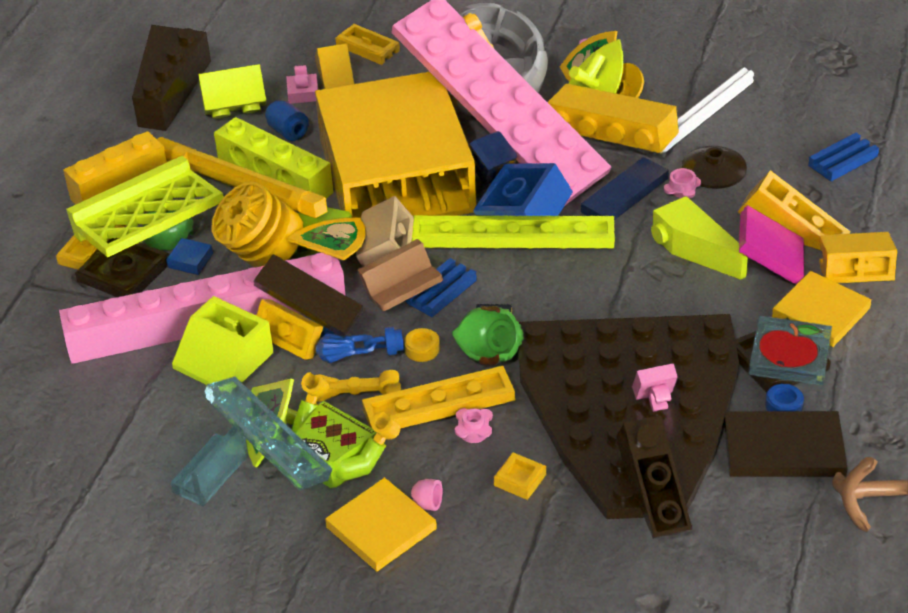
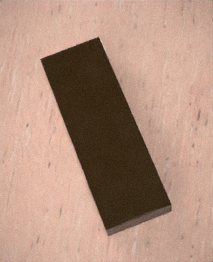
M274 254L254 279V286L343 338L363 312V305Z

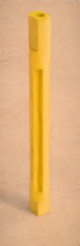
M163 137L157 138L164 146L167 162L183 156L188 160L190 169L193 172L233 187L245 182H257L293 210L313 218H317L327 212L326 197L262 175Z

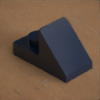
M500 131L469 143V148L474 158L475 173L484 186L495 179L497 171L504 164H508L517 158L516 152Z

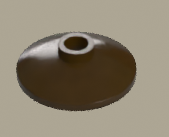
M703 146L690 151L684 157L682 168L693 171L696 177L701 180V187L721 189L739 183L746 175L747 164L738 152L730 148Z

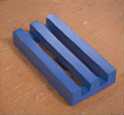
M854 133L810 156L808 166L829 181H833L878 157L879 147L876 145L869 147L870 141L867 139L860 141L861 135Z
M449 258L436 269L441 273L443 281L407 299L406 303L433 317L477 281L476 271L470 269L467 272L465 265L460 263L456 266L455 260ZM457 278H459V279H458L456 282H454L450 287L446 288V287L449 286L453 281H455ZM437 296L433 301L426 305L431 299Z

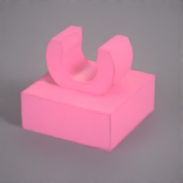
M306 65L294 66L295 76H286L289 103L315 102V91L318 90L317 74H307Z
M674 364L639 370L636 373L632 386L636 400L649 398L653 412L668 409L667 401H671L670 393H672L678 378Z

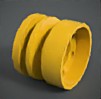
M245 182L234 187L219 203L212 219V233L215 240L255 268L265 266L273 254L283 260L291 258L299 245L287 241V238L303 229V221L300 215L257 182Z

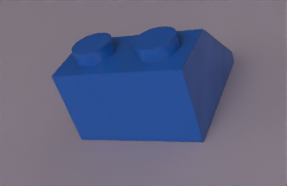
M556 163L504 164L473 211L476 215L558 216L573 191Z

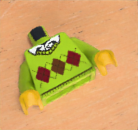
M308 372L301 381L302 388L307 392L305 400L300 401L289 439L294 466L288 470V476L299 488L305 487L313 478L330 488H337L348 480L370 474L386 447L384 444L385 440L396 438L400 433V426L394 419L390 420V416L383 411L378 412L373 417L372 428L325 401H322L319 405L316 404L317 399L324 397L328 393L329 385L321 377L317 387L312 389L315 376Z

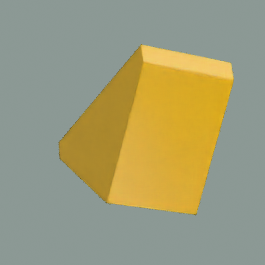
M347 43L317 48L315 62L324 89L354 84Z

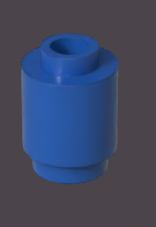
M274 101L266 109L265 117L268 125L285 139L296 141L306 133L309 126L308 117L289 102Z

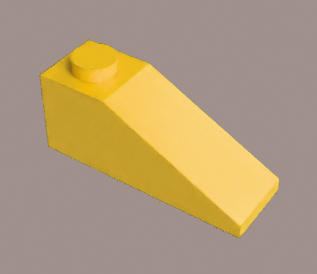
M771 170L749 192L738 210L740 214L748 205L804 238L805 246L821 250L819 245L820 235L850 234L851 232Z

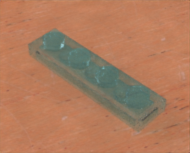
M236 377L206 385L203 397L296 488L301 491L328 481L332 468Z

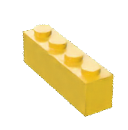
M567 83L547 102L580 136L661 153L679 133L677 110L674 105Z

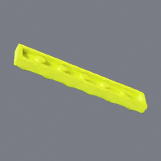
M413 216L412 241L420 240L425 248L600 249L614 248L615 242L614 216Z

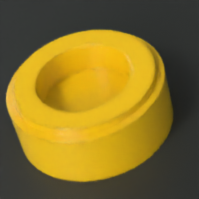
M418 328L410 331L404 338L406 356L417 362H426L434 359L440 352L438 334L427 328Z

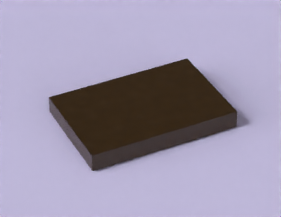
M725 411L724 428L730 477H834L837 472H841L844 477L847 476L848 466L838 411Z

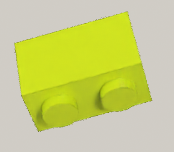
M260 64L198 74L205 115L212 114L213 119L228 117L231 115L230 111L241 109L244 114L258 112L261 110L260 106L266 105Z

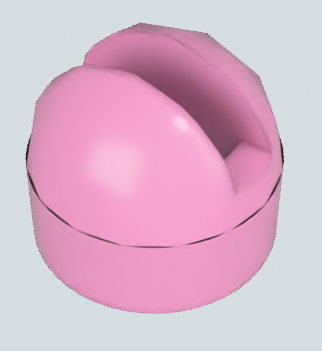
M436 479L419 480L411 489L413 501L424 510L437 511L443 496L441 481Z

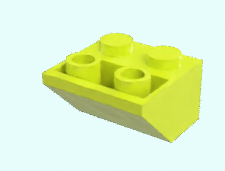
M213 296L190 316L172 362L173 369L229 396L274 353L269 321Z

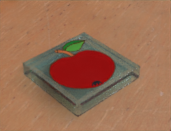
M759 316L749 375L823 385L832 326Z

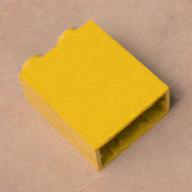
M430 72L315 91L320 141L325 159L331 164L332 182L340 210L350 212L352 218H361L363 211L396 196L412 216H458L474 213L473 210L476 207L474 158L447 89Z

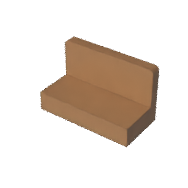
M418 239L357 270L369 299L382 311H386L443 281L441 273L432 267L424 245Z

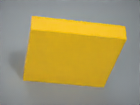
M810 271L773 308L772 318L780 321L788 317L796 326L803 324L813 325L820 329L822 333L809 336L834 347L870 309L872 299Z
M385 477L325 518L326 528L376 572L437 529L436 519Z

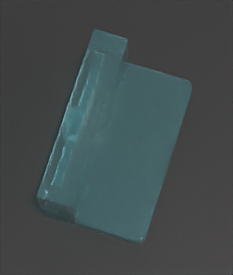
M235 424L225 436L215 433L170 482L172 492L204 507L248 457L243 427Z

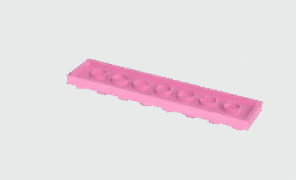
M430 0L392 26L391 33L490 134L497 131L503 134L516 152V160L520 164L556 163L573 191L565 206L609 174L611 166L475 29H469L465 19L446 0Z

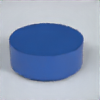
M777 384L767 391L765 407L767 411H802L804 396L793 385Z

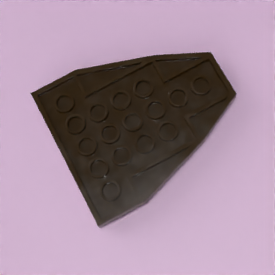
M712 314L519 322L524 332V339L521 346L518 347L520 383L562 462L606 519L644 518L626 475L616 435L625 422L660 415L663 419L688 511L716 455L724 427L725 413L729 409L739 373V359L731 315ZM674 364L678 378L672 393H670L671 401H667L668 409L653 412L649 398L639 400L635 398L632 386L636 373L639 370Z

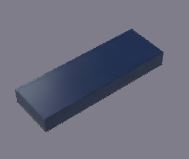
M642 157L582 202L581 213L586 216H614L615 220L668 179L669 170Z

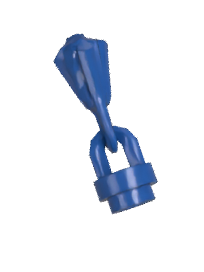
M394 326L385 327V336L379 337L363 334L345 336L343 338L339 335L326 333L317 343L316 353L322 361L327 363H333L352 355L368 354L376 348H386L388 356L397 355V351L404 350L402 330H394ZM364 341V348L355 349V342Z

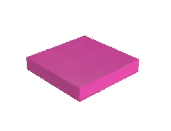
M747 205L740 213L739 252L793 284H797L804 277V238Z

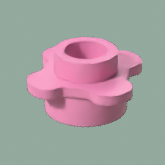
M679 168L670 173L669 183L664 185V192L679 198L685 196L693 198L696 187L701 185V180L696 177L693 171Z
M463 408L456 412L458 426L455 427V434L469 443L482 442L492 434V428L489 426V421L493 418L492 412L489 409Z

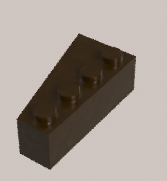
M151 24L132 95L138 127L167 131L199 81L198 74H203L211 62L206 32L191 28L182 29Z

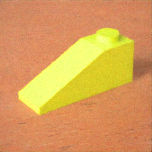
M687 196L653 210L652 236L658 244L665 247L672 255L740 280L746 277L748 257L739 252V242Z

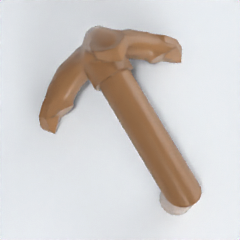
M866 457L861 460L846 478L841 472H837L832 480L833 488L841 495L847 514L854 524L865 532L871 526L867 521L865 513L861 511L857 499L875 496L908 495V479L862 481L877 465L878 461L872 457Z

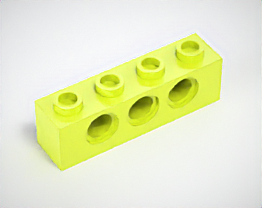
M237 117L214 132L219 159L326 197V199L334 193L330 162Z

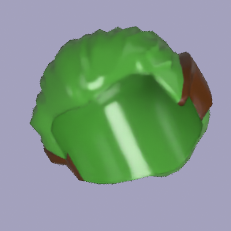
M481 305L469 311L463 317L459 326L452 331V336L469 359L479 362L481 365L489 366L496 365L499 361L504 362L512 359L524 339L523 329H521V324L516 321L515 316H513L509 309H502L498 306Z

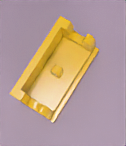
M889 232L820 235L819 245L823 258H819V264L825 278L836 283L895 280L897 248Z

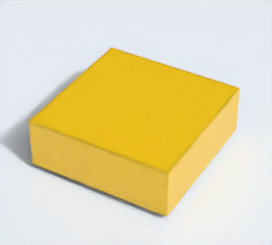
M513 452L494 476V486L528 500L546 476V466Z

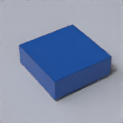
M181 238L166 259L168 268L199 275L213 254L212 245Z

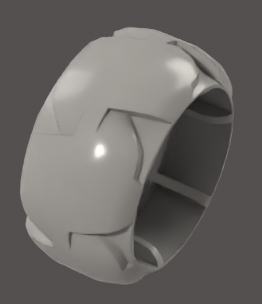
M475 3L460 8L457 12L462 17L468 13L475 14L482 24L481 29L490 44H500L518 57L505 60L539 93L547 71L548 57L547 52L544 50L543 37L536 25L517 10L512 12L495 3ZM447 90L454 110L465 116H473Z

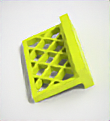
M180 156L66 210L74 236L80 242L88 240L106 257H110L218 205L224 196L220 190L190 169L188 160ZM196 197H205L203 199H195ZM173 198H185V200H173ZM177 210L173 213H166L167 211ZM146 211H157L153 214H144ZM138 224H148L144 227H137ZM116 225H127V227L115 228ZM109 238H119L110 243H107V240Z

